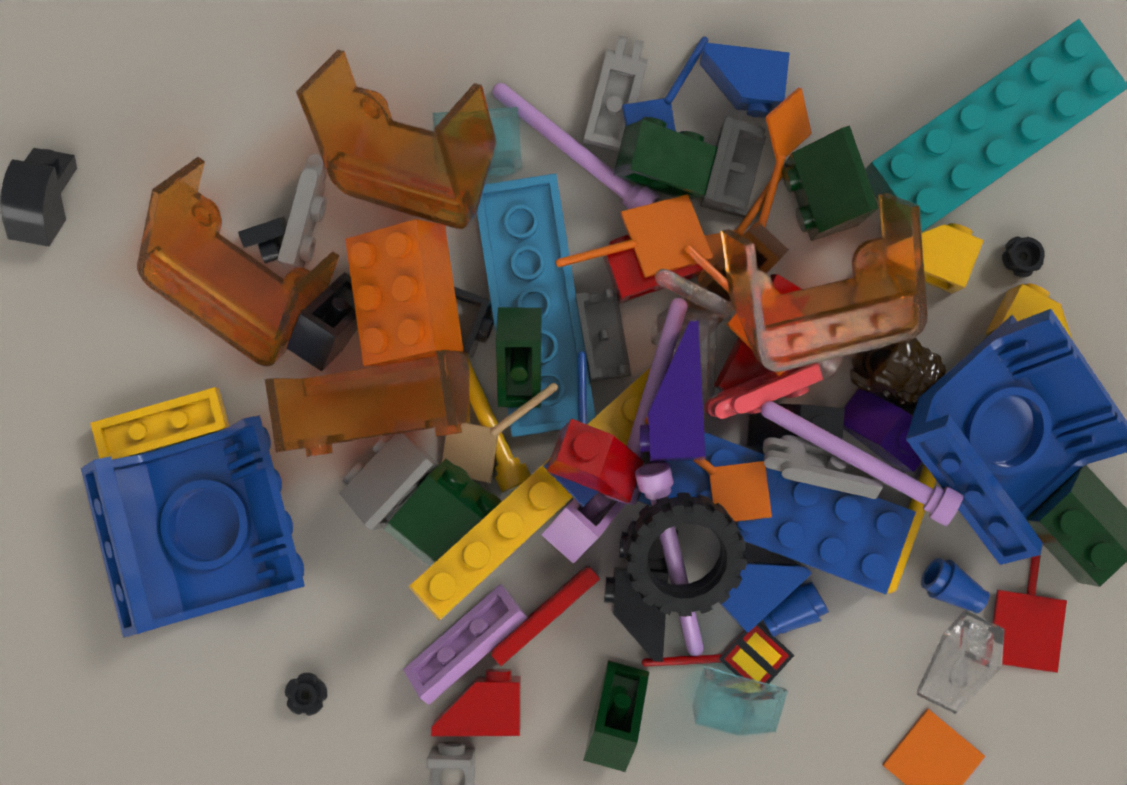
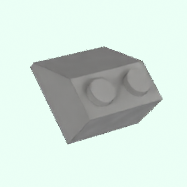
M398 430L395 435L388 431L372 448L376 455L365 466L361 462L358 463L342 480L347 486L339 494L371 531L384 528L425 478L439 465L435 459L402 430Z

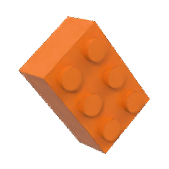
M414 219L345 239L363 366L395 367L464 352L444 224Z

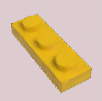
M216 387L90 423L99 459L111 456L112 460L154 451L229 427L219 388Z

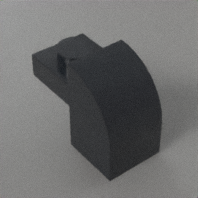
M33 148L24 161L11 160L3 179L0 199L1 215L7 239L50 247L66 221L61 193L77 170L75 155L56 152L50 149Z

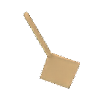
M556 383L550 384L493 428L448 419L442 462L447 458L454 465L463 468L471 479L491 483L498 434L556 392L558 385Z

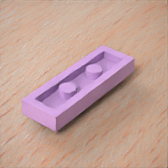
M500 584L407 665L403 671L419 698L430 705L528 617L512 595Z

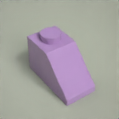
M598 492L582 507L573 497L541 535L574 564L601 536L626 503L604 496L603 493Z

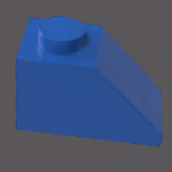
M705 42L700 57V66L736 110H744L751 117L765 118L785 100L790 52Z
M747 562L746 569L740 572L742 578L740 585L737 589L732 588L729 592L730 597L720 605L743 630L749 633L812 573L807 567L799 564Z

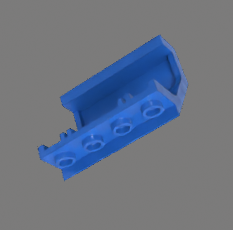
M1052 309L1020 321H1017L1011 315L918 399L906 440L943 489L947 486L964 495L958 510L999 565L1041 555L1043 542L1026 518L1081 467L1127 453V420Z
M260 415L243 418L231 426L212 434L138 455L113 460L111 456L95 459L80 468L123 638L305 586L303 580L304 564L300 555L296 553L292 539L293 522L283 505L280 493L282 490L281 477L273 467L269 452L271 447L270 435L267 429L263 427Z

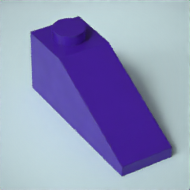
M689 321L648 412V425H640L641 452H650V462L704 460L706 457L699 321Z

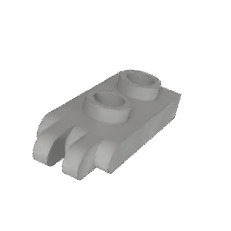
M620 35L616 50L607 49L583 141L584 144L619 152L625 129L622 105L637 103L648 59L640 58L644 41L635 40L632 55L624 54L628 37Z
M311 154L307 158L304 170L301 172L277 259L284 267L300 272L303 271L305 262H310L313 258L316 239L312 237L316 221H322L327 205V199L323 197L328 165L319 154Z
M785 435L780 439L774 437L767 438L763 442V451L765 453L764 465L769 469L781 471L785 479L876 499L883 489L882 481L801 437ZM870 454L873 457L879 459L878 455Z

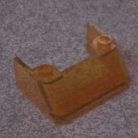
M337 49L296 91L329 177L340 191L360 200L455 229L465 228L475 217L496 147V138L481 84L474 83L437 124L434 131L393 121L388 103L380 93L357 87L345 51Z
M197 157L152 189L137 261L138 273L149 288L249 359L262 366H271L286 352V347L299 313L328 288L340 256L332 251L311 271L306 268L297 267L291 270L285 279L278 276L219 234L222 226L220 210L212 200L198 192L205 161Z
M889 193L879 194L882 237L867 240L855 250L852 257L853 278L778 296L774 294L771 278L762 270L757 269L754 243L730 229L722 230L721 237L729 296L755 358L767 369L781 372L917 337L925 328L928 319L919 205Z
M441 350L436 351L437 357L302 379H265L276 453L305 448L306 457L333 453L332 444L431 428L435 429L436 437L462 433L461 424L470 422L467 353Z

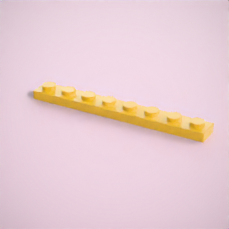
M650 368L587 425L614 435L627 446ZM550 458L408 586L438 621L573 497L543 467Z

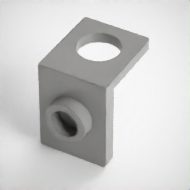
M461 742L439 743L438 747H432L427 757L426 768H431V785H442L440 775L444 769H461L465 774L464 785H474L475 748H465V744Z

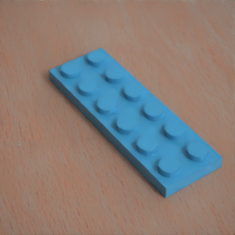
M557 174L473 186L495 332L498 307L542 308L541 391L552 383L558 385V390L541 402V408L531 409L510 425L512 438L559 431L571 418L578 421L577 354L580 351L585 352L576 303L571 265L557 267L555 263L559 258L570 256ZM586 360L588 424L596 416ZM507 408L508 415L512 414L518 408Z

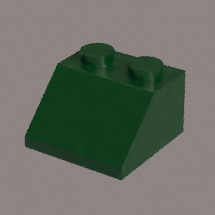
M850 125L840 128L792 152L784 163L785 168L782 169L784 184L789 193L794 192L799 205L796 208V218L802 232L808 231L811 241L857 227L879 208Z
M446 458L425 478L387 523L384 530L430 567L502 501L472 480L463 468L454 465Z
M1087 465L1078 469L1026 518L1043 542V545L1078 583L1101 587L1127 562V508Z

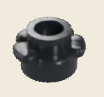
M1017 236L1006 243V251L1002 254V262L1007 270L1013 271L1015 276L1028 277L1032 275L1033 271H1038L1042 267L1045 251L1038 240L1031 237L1021 238ZM1020 253H1024L1026 255L1025 260H1021L1019 258Z
M309 672L301 673L297 679H291L284 691L285 696L288 697L287 707L297 715L305 713L307 716L317 714L323 708V701L328 696L325 683L315 674ZM308 691L310 694L309 698H303L302 692Z

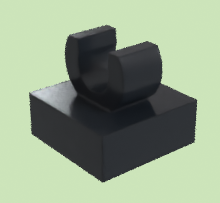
M283 216L239 231L238 234L243 248L258 244L265 264L277 260L281 248L277 237L285 234L287 223Z

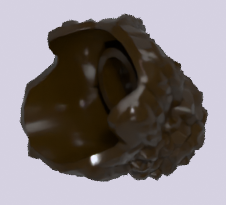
M879 322L874 323L871 329L872 334L859 345L856 354L852 358L853 369L850 368L849 374L851 382L866 392L883 393L884 396L888 397L889 402H894L895 406L899 408L914 409L919 397L946 374V366L942 364L941 356L922 346L913 333L906 331V328L891 327Z

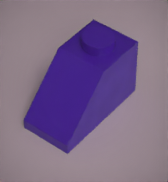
M858 388L843 407L845 408L843 429L890 466L903 473L914 472L922 460L906 440L913 416L873 393Z

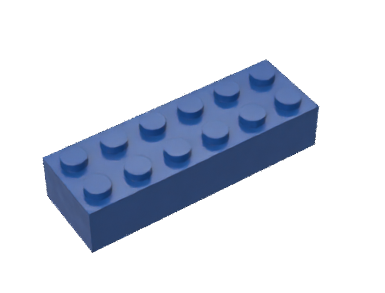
M704 432L706 456L704 459L714 467L764 461V454ZM692 460L665 461L670 464L674 484L671 486V493L668 495L669 498L677 497V493L686 492L690 493L691 497L697 498L698 494L710 498L712 501L709 473ZM766 467L772 517L735 522L744 542L873 591L887 594L916 512L878 497L872 499L788 480L782 476L781 471ZM640 492L637 501L652 507L651 500L647 499L645 494Z

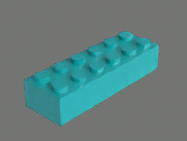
M1077 19L872 161L865 170L873 193L906 240L914 237L1127 89V82L1081 20Z

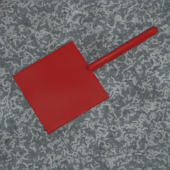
M1041 555L1031 557L1027 594L997 590L987 660L989 663L1058 673L1067 600L1035 596Z

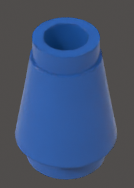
M937 558L927 566L922 575L921 586L927 590V594L931 598L975 614L980 613L989 601V592L983 589L953 560L944 561L941 558Z
M811 581L804 586L800 584L763 620L772 636L775 637L779 634L821 622V616L827 614L829 610Z

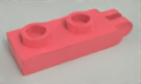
M796 360L788 366L781 376L772 370L718 393L716 397L706 401L704 405L705 413L719 419H726L738 413L756 414L761 412V406L767 401H775L782 397L794 398L801 396L809 391L808 386L823 380L819 364Z

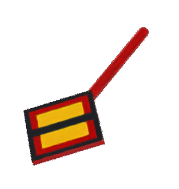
M758 623L749 633L743 630L722 654L663 657V662L653 661L652 658H644L641 664L644 667L723 663L759 696L795 655Z

